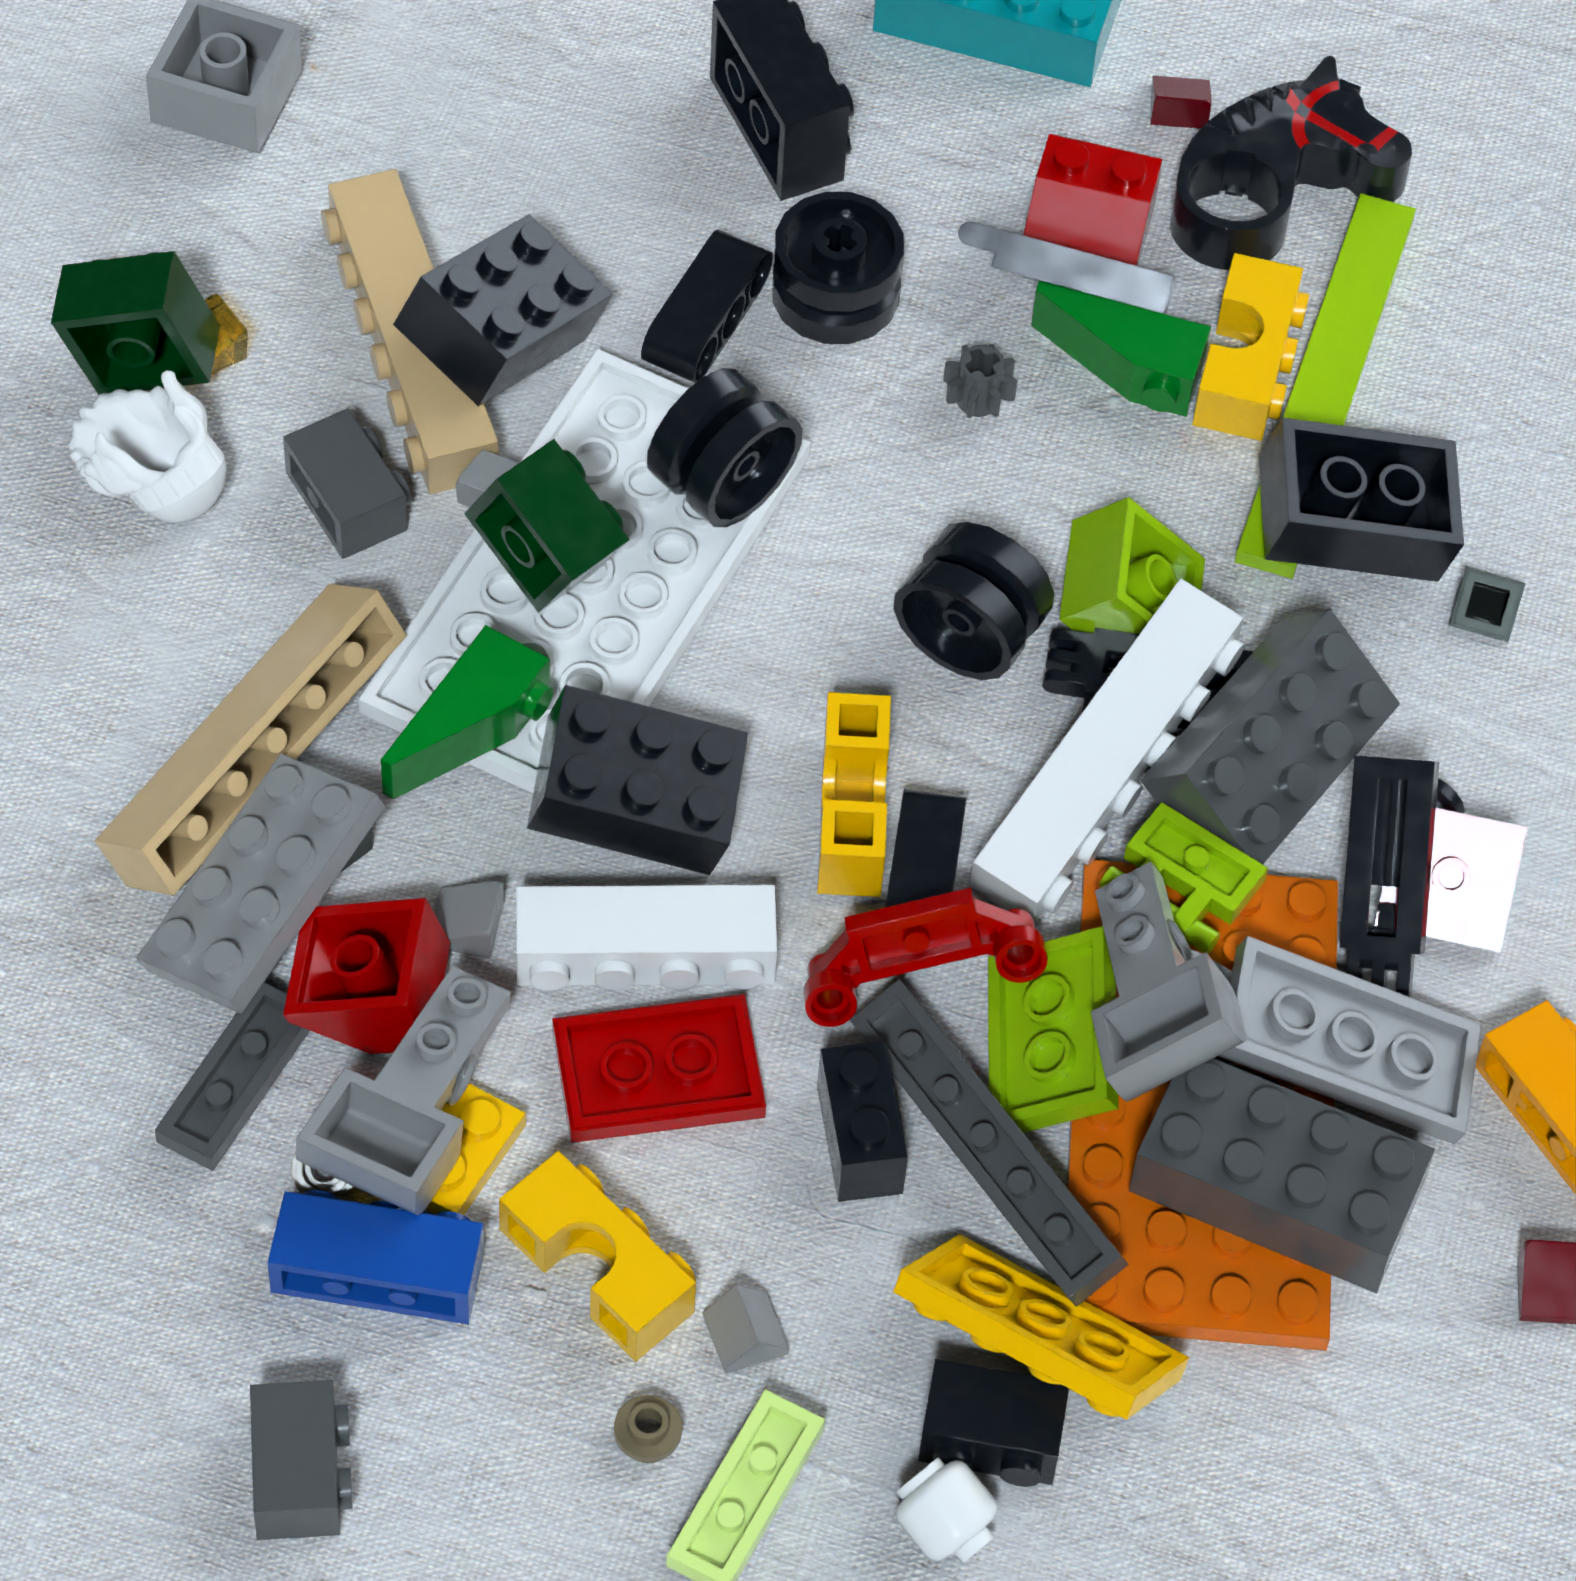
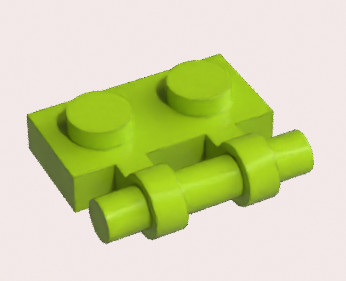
M1163 802L1159 804L1127 843L1124 859L1138 868L1151 861L1163 876L1165 885L1187 898L1180 908L1169 901L1174 922L1181 930L1188 944L1207 954L1217 944L1220 933L1203 923V918L1210 912L1231 925L1263 885L1268 872V867ZM1114 866L1110 867L1103 876L1099 888L1109 884L1116 877L1125 873Z

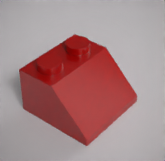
M1049 134L1036 175L1023 235L1138 266L1156 203L1163 159Z
M416 898L317 906L299 931L283 1012L287 1022L369 1054L393 1053L445 977L451 942L427 899Z

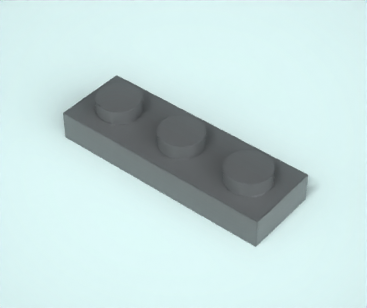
M264 982L243 1013L235 1014L156 1127L155 1136L157 1143L214 1171L310 1031L291 1024L285 1019L283 1012L287 993Z

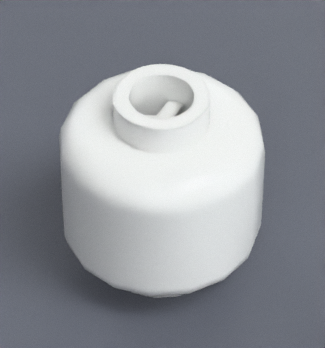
M938 1457L896 1492L902 1499L896 1509L898 1523L931 1561H943L955 1553L959 1560L964 1563L994 1538L986 1526L996 1517L998 1504L963 1461H951L944 1465Z

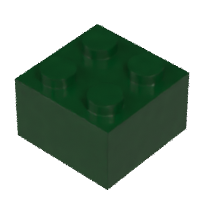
M175 251L152 252L145 255L106 260L97 259L90 262L62 265L51 324L98 395L111 393L116 389H124L126 391L140 389L144 391L152 390L156 386L164 388L161 374L164 371L175 373L177 381L182 386L210 383L220 324Z
M555 439L498 477L464 513L538 613L595 573L630 540L623 531V521L616 509L608 502L598 498L586 482V473L580 461L571 452L562 450Z

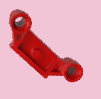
M971 888L844 917L845 931L825 953L815 956L808 964V980L803 990L805 1010L808 1017L820 1026H840L848 1022L856 1012L857 999L855 989L861 983L985 954L994 956L997 971L1006 980L1016 983L1029 982L1039 977L1047 966L1048 958L1045 942L1040 932L1035 929L1034 920L1028 912L1021 909L1007 911L975 899Z

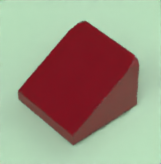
M1153 75L1150 125L1201 129L1209 121L1212 105L1210 80Z
M1525 1241L1517 1261L1519 1321L1576 1324V1242Z

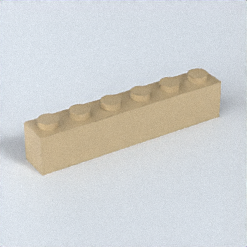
M397 169L328 184L329 209L321 210L323 230L328 244L338 243L342 254L337 255V264L345 290L354 288L358 299L353 300V308L361 335L371 333L375 345L370 346V357L378 381L387 379L391 391L386 392L391 420L395 427L404 425L408 438L403 439L408 467L412 474L421 472L429 495L455 489V484L460 474L482 449L499 455L498 440L484 403L478 407L393 325L420 277L434 269Z
M329 584L94 840L127 887L174 896L206 860L278 756L284 754L297 759L407 637L377 589Z

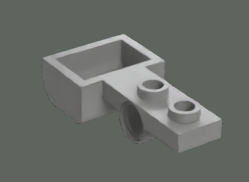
M1151 861L1130 873L1116 877L1109 884L1095 890L1119 997L1091 1011L1105 1078L1119 1096L1129 1102L1246 1042V1033L1237 998L1231 984L1206 952L1195 958L1193 957L1184 935L1174 922L1164 878Z
M452 966L375 1080L346 1067L343 1069L297 1136L296 1160L413 1214L420 1215L456 1164L461 1152L464 1120L441 1111L445 1103L451 1106L456 1104L465 1092L476 1066L477 1055L509 1008L511 991Z

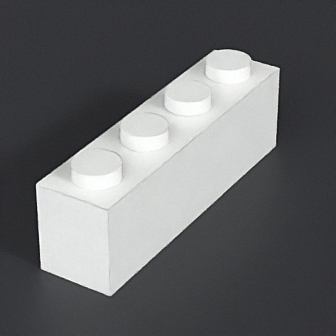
M775 885L516 886L517 986H533L540 990L552 991L565 986H599L607 990H621L631 985H663L669 989L682 990L695 985H728L736 989H751L760 984H775L777 962Z

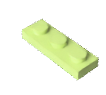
M765 1389L666 1557V1567L693 1581H737L823 1434L825 1419Z

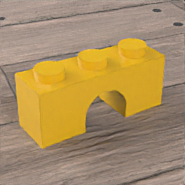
M1234 253L1222 298L1216 334L1238 339L1248 346L1244 348H1230L1210 344L1199 387L1193 426L1262 441L1267 419H1280L1287 385L1277 383L1279 372L1291 374L1299 339L1288 337L1290 326L1302 329L1310 294L1299 292L1303 268Z
M828 692L823 748L817 894L881 897L886 849L887 803H885L889 754L891 696Z
M558 1150L499 1198V1230L542 1272H547L561 1259L577 1253L595 1255L610 1266V1271L590 1287V1318L635 1362L695 1313L696 1278L690 1266L677 1253L669 1251L666 1254L653 1242L642 1219L627 1207L620 1210L604 1194L601 1182L585 1165L578 1164L574 1166Z

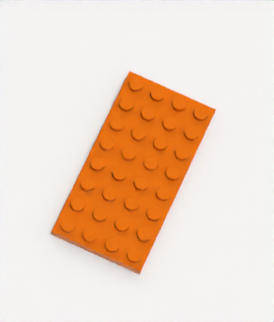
M1094 860L1089 866L1084 864L1079 932L1103 926L1095 890L1099 889L1100 882L1107 870L1114 866L1127 874L1138 867L1132 863ZM1267 875L1263 885L1231 925L1210 912L1202 920L1203 923L1220 933L1217 944L1208 954L1209 957L1230 971L1233 970L1236 948L1246 936L1337 969L1338 881ZM1165 885L1169 901L1180 908L1187 898ZM1188 944L1191 950H1194V951H1197V952H1200V953L1203 954V952H1201L1200 950L1196 949V948L1193 947L1192 945ZM1116 985V998H1118L1119 994ZM1256 1071L1289 1085L1297 1093L1334 1107V1099ZM1171 1080L1129 1102L1123 1100L1118 1094L1119 1109L1070 1121L1066 1187L1129 1264L1084 1301L1150 1336L1327 1350L1330 1340V1274L1129 1192L1137 1152ZM1281 1083L1278 1084V1085H1280V1086H1282V1087H1285V1088H1287V1089H1290L1288 1086H1286V1085H1284V1084H1281Z

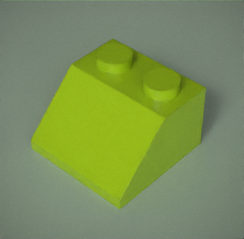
M1130 497L1072 520L1059 620L1073 631L1094 634L1096 627L1140 634L1180 578L1202 591L1205 558Z

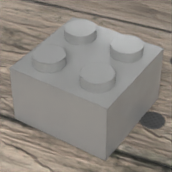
M187 0L146 75L151 122L259 154L302 71L299 24L218 0Z

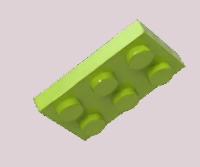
M1103 926L1045 941L1048 958L1047 966L1039 977L1029 982L1016 983L1006 980L997 971L994 956L988 957L989 1090L1023 1133L1119 1109L1118 1093L1105 1078L1091 1011L1116 999V981Z

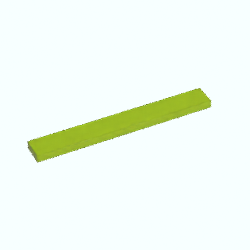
M1360 193L1283 418L1345 426L1414 221L1416 208ZM1259 485L1237 549L1235 563L1293 579L1298 564L1265 560L1261 486Z

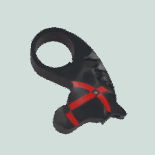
M1327 56L1306 80L1275 85L1238 101L1210 119L1191 139L1181 158L1170 219L1172 236L1185 254L1195 261L1212 268L1230 270L1234 253L1270 261L1277 255L1284 244L1294 188L1297 185L1309 184L1327 189L1346 187L1358 198L1360 193L1394 202L1405 190L1412 157L1411 143L1404 134L1387 126L1368 113L1360 96L1361 87L1339 79L1335 58ZM1220 191H1225V194L1240 197L1245 194L1248 195V200L1263 208L1267 215L1249 221H1230L1209 214L1198 206L1196 201L1207 196L1218 195Z

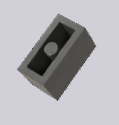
M348 408L283 436L286 474L342 559L407 531L406 505L412 501L409 487L403 475L397 469L390 472L382 460V449L372 429L368 426L361 428Z
M333 1380L250 1385L253 1512L257 1540L340 1535L339 1510L353 1509L351 1467H337V1447L350 1446L348 1404L335 1405Z

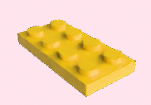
M961 1234L956 1235L902 1268L893 1293L912 1302L914 1309L924 1317L936 1321H946L970 1334L971 1340L979 1347L991 1352L1005 1353L1027 1365L1030 1373L1039 1380L1050 1384L1063 1385L1087 1398L1088 1404L1096 1411L1112 1417H1122L1125 1420L1178 1383L1190 1358L1086 1301H1083L1076 1307L1060 1287Z

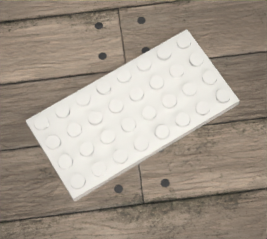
M597 348L521 461L555 439L562 450L571 452L580 461L586 473V482L598 498L608 502L616 509L623 521V531L630 540L595 573L538 613L477 530L474 529L405 630L407 637L383 662L358 699L359 713L402 733L479 632L487 625L550 659V686L553 688V696L542 717L537 721L530 719L515 739L467 763L533 793L547 718L564 686L568 685L650 706L810 456L811 442L802 438V444L793 466L780 486L763 505L744 520L727 528L713 527L690 507L686 501V495L674 494L647 469V451L656 429L669 409L689 388Z

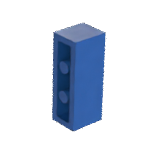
M311 1190L303 1194L284 1191L267 1262L270 1292L469 1325L484 1256L483 1223L471 1221L468 1217L456 1212L445 1211L435 1215L425 1213L416 1215L387 1201H375L368 1205L343 1201L335 1195L324 1191Z

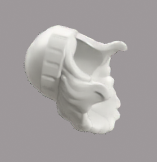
M164 371L161 374L164 388L156 386L150 392L140 389L132 391L116 389L111 393L99 394L92 406H82L79 410L82 420L77 419L72 422L73 432L69 443L70 458L74 460L75 467L93 490L113 497L128 494L142 511L169 523L191 521L210 509L216 502L225 485L226 463L224 454L209 434H207V416L203 404L185 390L177 381L175 373Z

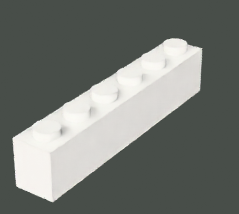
M1180 578L973 861L969 887L1007 911L1021 909L1028 912L1034 920V925L1045 909L1052 914L1056 913L1073 887L1074 882L1069 879V876L1080 861L1088 866L1094 861L1108 838L1109 834L1103 829L1115 813L1122 818L1125 817L1137 801L1143 789V785L1138 783L1146 769L1149 766L1152 767L1177 739L1172 733L1180 722L1185 719L1191 723L1204 708L1211 694V691L1206 686L1216 672L1226 676L1236 664L1245 646L1238 641L1244 617Z

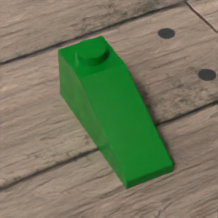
M1039 281L1035 293L1031 323L1034 329L1128 401L1145 405L1154 411L1170 412L1187 417L1205 363L1211 326Z
M485 625L381 758L382 794L395 799L515 739L530 719L534 721L539 720L547 710L553 696V688L550 686V659Z

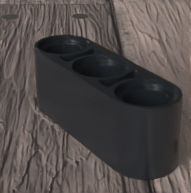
M719 229L715 230L651 323L642 345L641 359L694 383L701 380L707 374L765 285L771 270L773 253Z
M904 789L885 907L953 892L966 797Z

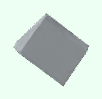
M735 1284L703 1311L704 1321L725 1374L789 1354L788 1345L766 1292Z

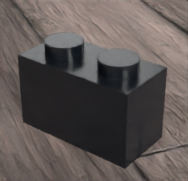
M886 1041L820 1049L817 1091L838 1202L903 1194L908 1155Z
M935 1359L918 1461L931 1463L938 1457L944 1465L951 1461H963L972 1471L1000 1476L1003 1481L1015 1486L1030 1487L1038 1483L1053 1485L1069 1388L1063 1385L1046 1383L1035 1376Z

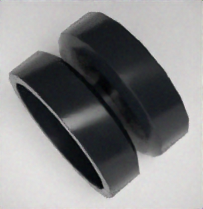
M823 192L800 200L786 211L775 231L772 276V303L781 320L800 336L823 344H852L871 338L891 322L899 306L901 273L904 261V233L894 215L876 200L853 192Z
M722 368L704 376L686 390L669 409L656 429L647 451V469L674 494L686 495V501L690 507L713 527L727 528L748 517L763 505L780 486L793 466L801 447L803 428L797 419L776 402L763 401V395L760 390L736 369Z
M971 522L949 524L937 535L924 553L922 563L908 575L895 593L893 610L901 629L912 643L935 663L961 676L988 680L1000 678L1011 668L1025 648L1026 639L1040 627L1051 611L1055 593L1045 570L1035 557L1015 540L991 527Z

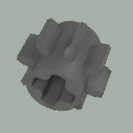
M993 344L975 345L970 348L967 345L962 346L960 363L956 361H946L943 381L948 384L947 404L957 402L958 407L966 413L968 418L972 416L983 417L990 414L994 417L999 416L1001 399L1014 401L1016 397L1018 381L1013 378L1015 360L1013 358L1004 359L1003 355L994 348Z

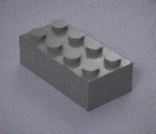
M1331 609L1284 617L1140 781L1158 805L1163 802L1259 863L1264 864L1400 703Z
M1211 1059L1171 1080L1137 1152L1129 1192L1377 1294L1424 1185L1435 1148L1216 1059Z

